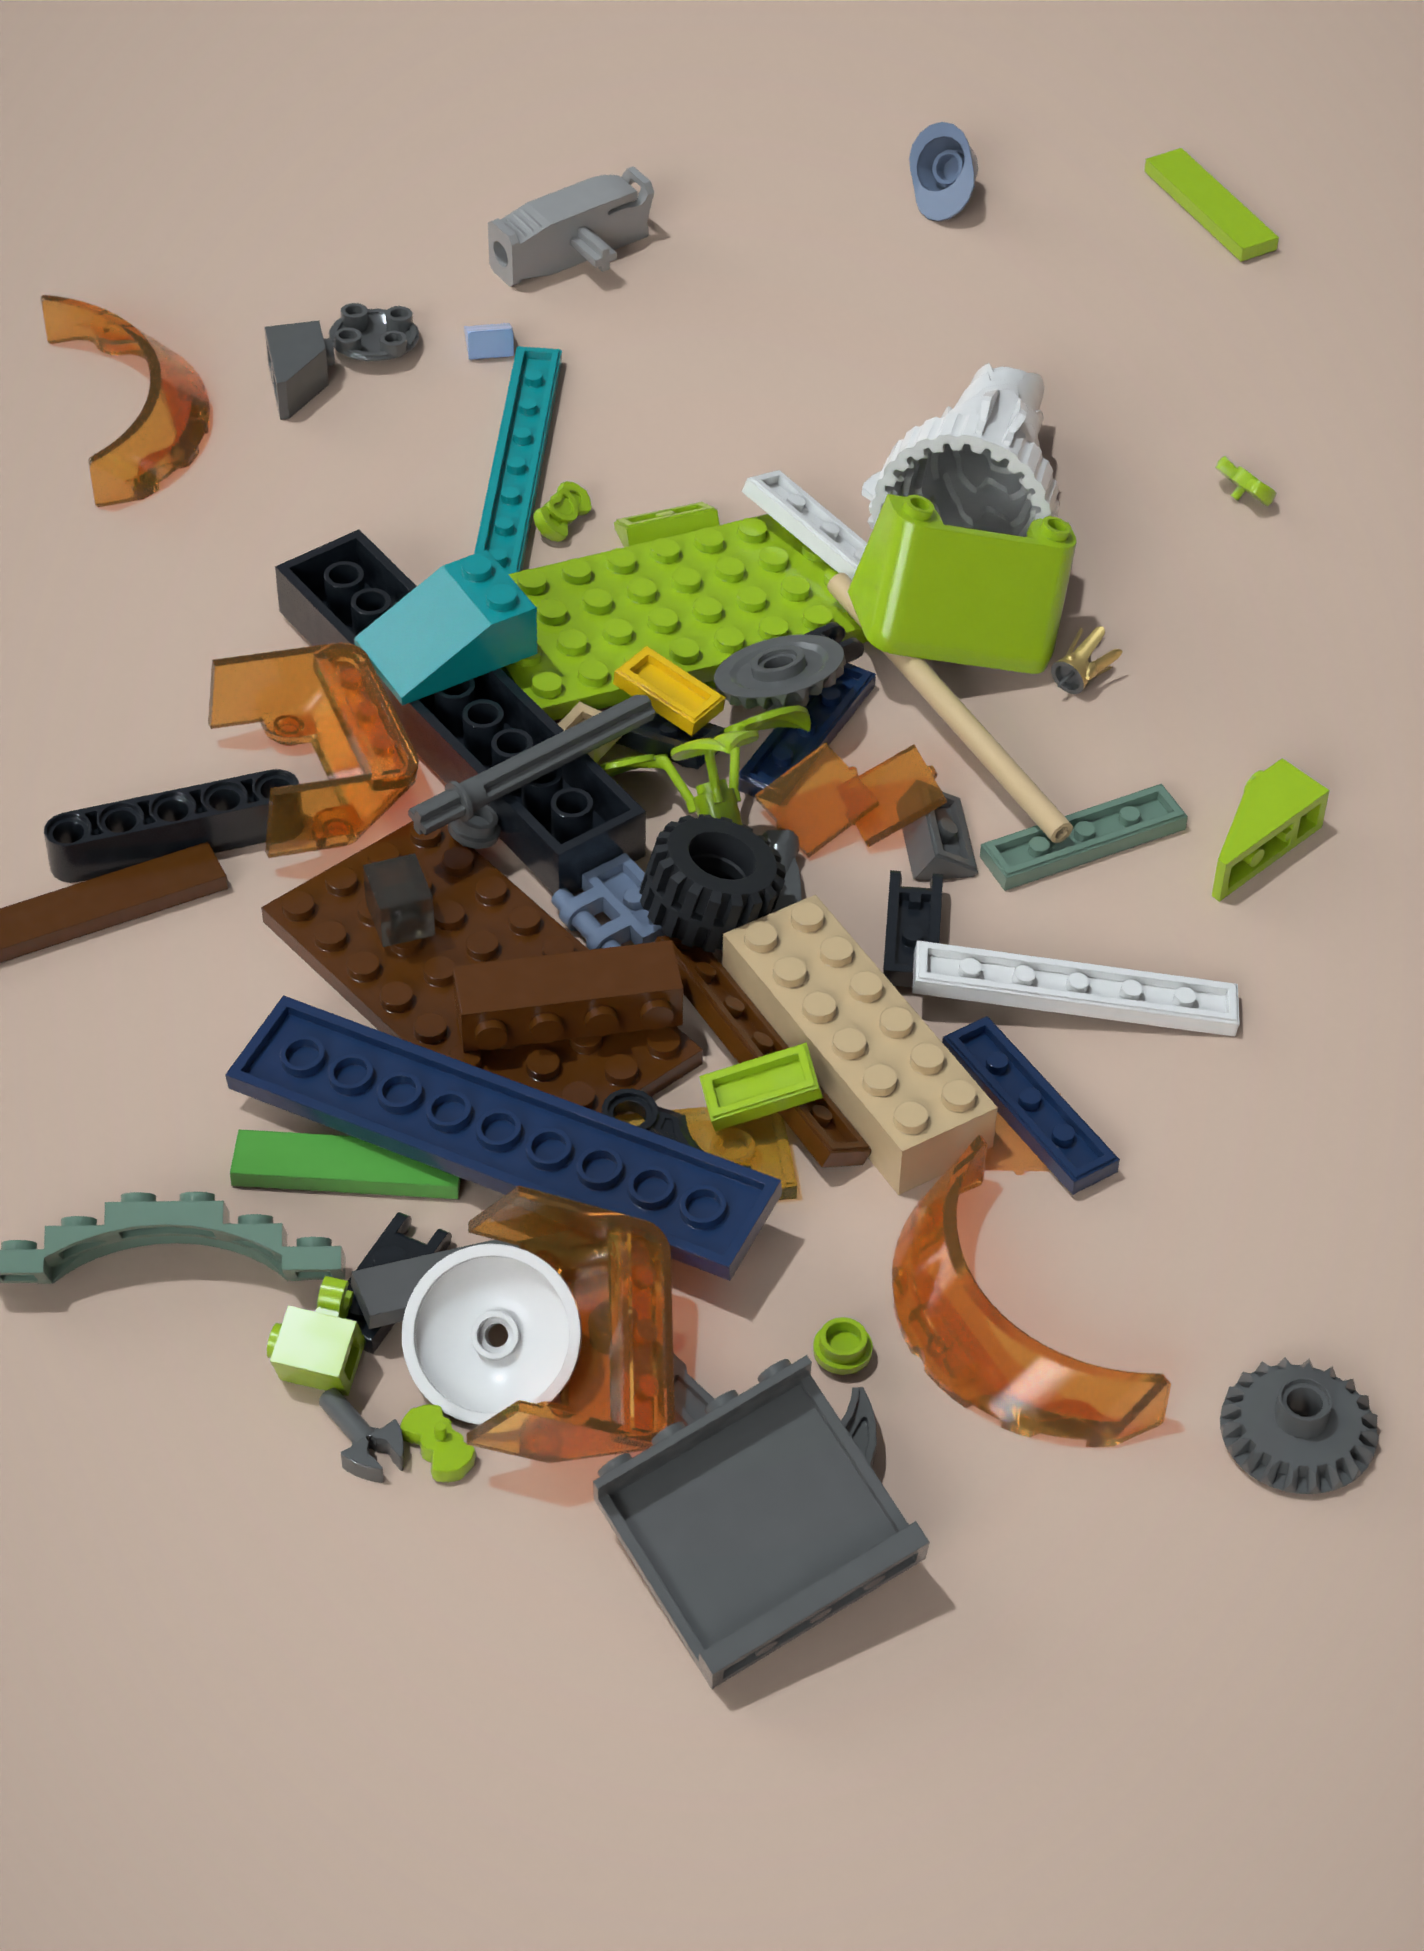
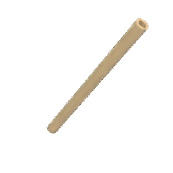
M838 573L830 579L827 589L861 627L848 594L852 580L846 573ZM883 652L1053 843L1064 841L1073 830L1072 824L932 668L921 658Z

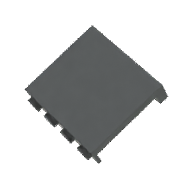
M808 1355L792 1364L789 1359L776 1362L758 1376L757 1380L759 1383L740 1395H738L736 1390L720 1395L706 1406V1415L687 1426L682 1421L669 1425L654 1436L651 1441L652 1447L633 1458L629 1453L613 1458L599 1469V1478L593 1481L595 1502L711 1689L926 1559L930 1544L929 1540L916 1521L910 1525L907 1523L811 1376L812 1362Z

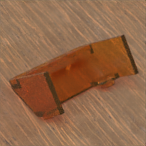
M331 643L212 660L208 713L210 729L260 722L265 734L271 740L281 745L294 746L312 743L329 779L270 789L265 847L268 858L353 844L415 784L419 765L418 755L368 655L360 647L349 643Z
M517 1186L468 1222V1233L517 1245L520 1249L526 1250L546 1261L561 1275L571 1289L579 1309L582 1324L581 1350L575 1371L564 1390L560 1393V1404L549 1401L535 1404L518 1400L467 1433V1445L545 1463L645 1451L653 1446L651 1441L655 1435L675 1423L672 1276L669 1242L661 1229L650 1221L527 1187Z

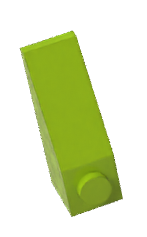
M1283 758L1265 771L1259 770L1255 772L1245 785L1244 794L1219 855L1212 897L1220 902L1322 828L1330 790Z

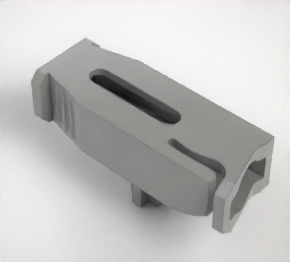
M633 166L626 169L622 177L617 175H601L586 179L527 202L502 219L498 218L488 222L489 264L493 272L511 287L520 283L521 279L553 275L585 261H589L602 272L609 270L610 262L617 259L615 249L648 237L647 221L654 196L651 181ZM634 182L641 187L638 197L637 190L631 186Z

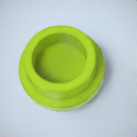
M839 1317L828 1321L814 1338L813 1354L815 1360L822 1368L831 1373L841 1375L856 1373L866 1367L872 1357L873 1344L871 1337L861 1323L851 1318Z

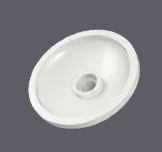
M481 1244L467 1247L437 1262L427 1271L414 1288L407 1303L402 1322L404 1358L410 1375L419 1390L433 1405L440 1406L444 1413L464 1422L478 1425L515 1423L547 1407L558 1397L571 1379L579 1359L582 1344V1324L579 1309L565 1280L551 1265L540 1257L526 1250L503 1244ZM497 1324H502L508 1331V1339L500 1347L493 1346L488 1338L490 1329Z

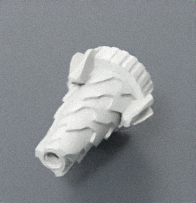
M988 363L976 372L971 384L964 391L954 408L948 406L941 418L934 417L928 419L923 425L915 426L909 430L905 438L899 440L892 448L882 471L872 475L862 486V495L871 501L869 511L872 515L868 519L871 529L875 526L887 494L905 497L909 495L925 497L933 503L935 510L945 525L1027 537V530L1033 520L1044 519L1047 516L1057 517L1059 502L1057 500L1059 493L1057 481L1053 479V469L1049 461L1042 456L1038 440V434L1044 419L1042 411L1039 410L1044 395V383L1041 375L1027 373L1010 367H997L993 369L990 363Z

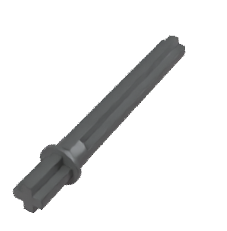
M634 695L474 777H470L460 783L456 781L447 783L444 792L408 810V816L414 822L415 831L419 835L424 833L426 836L457 819L466 822L473 818L474 811L652 721L655 717V710L651 700L647 695Z

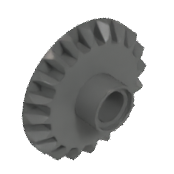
M801 634L771 638L747 646L724 660L715 671V686L718 693L726 697L730 705L738 706L743 704L744 708L747 709L762 706L763 709L769 711L786 706L799 705L805 707L810 701L809 695L821 694L822 688L831 687L836 683V678L844 674V665L846 664L844 650L838 642L818 635Z
M1286 1357L1275 1366H1269L1262 1361L1256 1371L1251 1374L1243 1372L1235 1386L1229 1387L1220 1415L1222 1439L1236 1463L1258 1481L1270 1487L1297 1494L1330 1492L1353 1482L1362 1475L1371 1463L1379 1438L1377 1434L1378 1415L1370 1410L1369 1396L1359 1395L1355 1389L1353 1379L1343 1381L1338 1378L1333 1366L1323 1371L1314 1368L1310 1359L1302 1365H1292Z

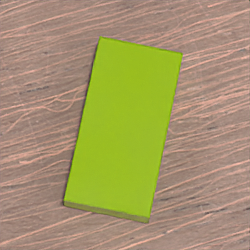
M807 1043L699 1076L710 1120L715 1131L823 1098Z

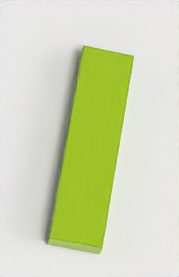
M1178 148L1146 159L1144 172L1240 262L1277 250L1279 237L1185 150Z

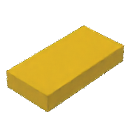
M648 646L614 672V685L631 696L647 695L656 713L691 736L724 710L726 697Z

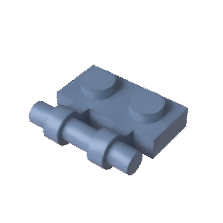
M626 853L582 874L583 893L574 896L567 888H561L552 896L551 902L560 911V920L571 931L580 932L587 940L586 947L589 950L617 947L629 940L634 944L655 942L657 936H667L662 933L663 928L660 925H653L647 917L649 911L642 908L640 902L642 894L639 891L645 872ZM602 911L611 919V921L603 925L594 917V915Z

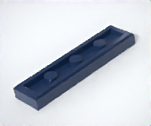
M850 663L845 664L844 674L836 678L834 685L822 688V693L819 695H809L810 701L805 708L808 710L811 719L810 731L807 732L806 730L790 727L774 728L740 770L739 791L781 807L874 689L876 674Z
M988 1016L943 1036L942 1043L998 1107L997 1112L1072 1195L1118 1172L1120 1159Z

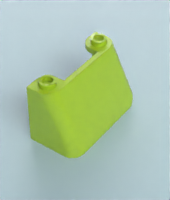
M887 494L848 589V594L865 637L869 643L883 652L921 659L1039 674L1045 671L1055 650L1077 540L1070 523L1054 516L1033 520L1027 530V537L945 525L935 510L933 503L925 497L919 495L905 497Z

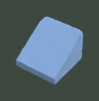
M509 323L464 326L469 359L514 356L513 329Z

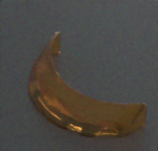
M42 295L40 299L48 343L55 344L74 340H86L93 342L98 350L105 354L137 355L144 358L148 363L150 387L148 397L140 414L118 439L88 459L93 499L97 507L143 500L160 490L159 482L177 469L189 467L199 454L198 445L204 434L208 433L210 427V405L208 395L205 393L204 383L196 370L177 352L118 315L83 301Z
M978 1135L917 1203L907 1218L897 1241L891 1274L894 1298L893 1308L901 1334L909 1350L922 1360L925 1373L953 1400L964 1408L975 1406L983 1412L1002 1420L1001 1428L1030 1438L1041 1433L1055 1437L1087 1440L1086 1447H1114L1161 1425L1165 1420L1171 1383L1164 1374L1109 1369L1062 1354L1035 1340L1009 1321L990 1302L975 1281L967 1266L959 1242L957 1204L959 1194L974 1189L983 1183L987 1142L981 1135Z

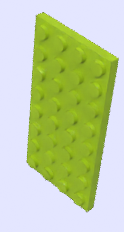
M769 514L509 574L537 608L538 654L504 666L501 669L553 720L564 718L579 702L595 709H601L617 705L632 697L613 684L614 672L646 646L705 683L714 680L715 671L724 660L747 646L781 636L803 635L831 622H837L845 629V637L842 641L852 637L857 638L861 643L869 641L865 637L862 628L827 589L828 582L838 572Z

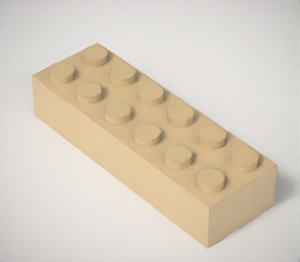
M816 894L723 934L722 966L789 1048L807 1043L819 1085L872 1150L868 1159L898 1195L993 1151L998 1107Z

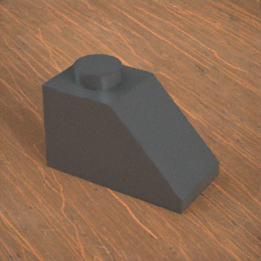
M319 320L265 327L268 366L280 420L290 419L329 385L327 366L335 365L332 338H323Z

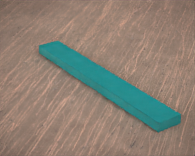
M521 346L516 348L474 551L475 554L487 549L508 574L523 570L562 366V350Z

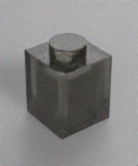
M415 853L363 865L366 905L383 947L435 935L433 897Z

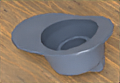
M946 122L931 124L921 131L913 142L909 163L919 211L929 220L940 222L954 217L969 202L975 187L978 161L964 132L956 125Z

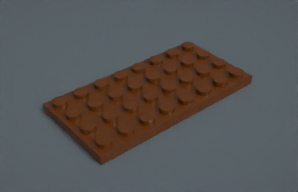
M411 821L261 907L263 923L378 1031L599 1113L602 1111L604 1100L612 1092L633 1088L644 1091L652 1097L703 1064V1049L677 1026L658 1030L650 1029L609 1034L606 1036L560 1040L550 1043L503 1047L494 1050L463 1052L454 1001L453 966L589 949L474 848L462 846L453 839L448 831V825L425 836L424 833L419 835L415 831L414 822ZM627 1112L619 1113L614 1118L618 1119Z

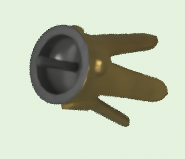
M1103 626L1095 628L1073 652L1083 632V629L1080 628L1067 654L1052 665V677L1059 688L1070 694H1079L1091 679L1113 668L1109 665L1122 655L1123 651L1121 649H1113L1090 663L1088 661L1090 655L1105 635V628Z

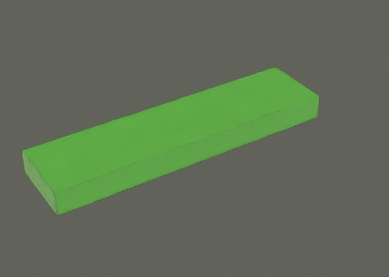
M238 1129L230 1169L231 1186L459 1199L461 1178L359 1138L342 1135Z

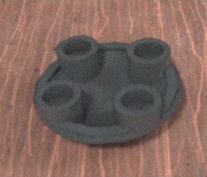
M350 303L341 308V318L332 325L329 330V338H332L333 347L339 353L350 358L364 361H386L403 356L414 349L419 340L418 327L413 323V313L407 307L394 306L388 310L367 309L363 304Z

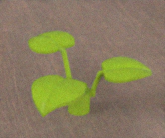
M803 706L776 708L728 726L724 729L725 733L713 739H697L673 748L671 756L673 760L677 761L705 755L710 782L696 786L698 794L696 797L692 795L667 754L624 757L605 762L599 766L611 777L638 768L663 769L685 800L689 814L697 812L698 817L699 814H706L721 819L722 816L732 819V822L743 825L737 803L741 802L739 793L740 746L757 741L759 739V730L790 727L809 732L811 719L808 710ZM717 751L730 754L729 788L726 779L719 780L715 760V752Z

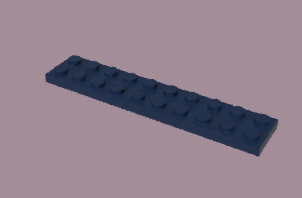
M284 995L225 1074L228 1088L729 1281H731L782 1195L780 1179Z

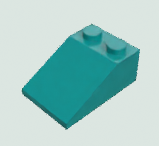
M486 549L441 566L354 637V643L359 652L403 706L538 654L537 608Z

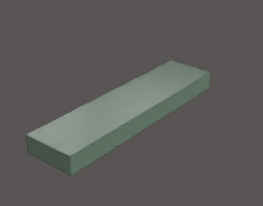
M1159 784L1066 815L1065 817L1072 824L1073 830L1060 843H1053L1036 825L981 844L980 858L1003 890L1006 891L1185 830L1188 816L1166 788Z

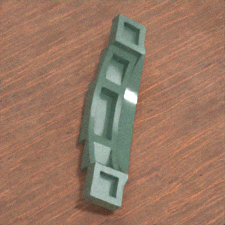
M131 1192L122 1194L121 1202H105L104 1225H97V1219L93 1217L69 1216L61 1219V1226H45L44 1249H37V1243L28 1240L1 1242L0 1283L53 1284L74 1269L97 1258L134 1247L154 1244H197L230 1250L266 1265L287 1281L323 1280L325 1276L345 1279L346 1256L342 1246H332V1239L325 1237H302L296 1240V1246H287L288 1234L283 1224L273 1223V1217L269 1215H241L238 1217V1224L229 1223L230 1212L224 1201H215V1194L185 1192L180 1194V1201H156L155 1194Z

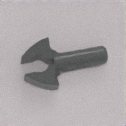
M328 1389L321 1395L319 1405L352 1442L351 1447L341 1452L343 1469L362 1479L383 1483V1467L369 1453V1449H373L375 1452L388 1454L400 1471H403V1437L400 1425L396 1419L382 1428L371 1427L338 1389Z

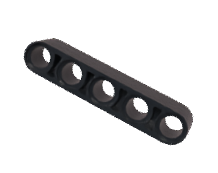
M272 769L55 815L44 826L50 871L60 881L68 883L81 882L205 842L209 843L214 853L293 836L300 830L303 824L299 780L289 771Z

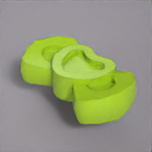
M1227 456L1221 457L1217 462L1215 468L1237 485L1230 495L1238 501L1246 491L1265 506H1269L1276 497L1274 489L1258 480L1241 466L1237 468Z
M565 481L559 485L557 493L550 497V500L537 509L533 515L534 523L543 537L555 542L565 540L568 536V525L577 519L578 516L586 515L591 510V501L587 491L575 482Z
M426 1404L408 1411L400 1424L403 1441L420 1445L422 1458L431 1462L432 1478L437 1482L448 1483L462 1479L474 1466L477 1455L475 1448L464 1442V1437L461 1433L453 1430L451 1421L444 1417L440 1406Z

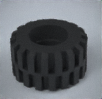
M699 814L698 818L688 815L680 817L678 822L671 821L665 825L663 831H660L640 885L639 893L642 894L640 902L642 908L649 911L647 917L653 925H660L663 928L662 933L670 938L675 937L681 940V944L690 948L697 946L705 952L715 953L716 949L723 951L724 933L773 913L785 883L786 869L780 863L782 857L779 852L769 847L771 842L763 835L753 833V829L747 825L736 824L732 822V819L722 816L721 819L706 814Z

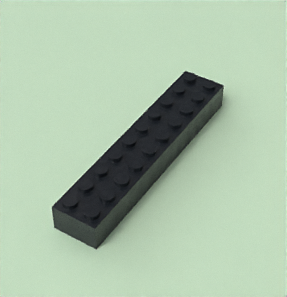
M359 529L275 566L279 612L446 784L451 781L460 783L470 777H474L564 731L501 668L402 706L356 648L354 637L417 586ZM588 754L487 804L498 815L497 824L501 827L499 838L553 894L561 888H567L571 893L582 889V874L624 853L634 862L646 856V811Z

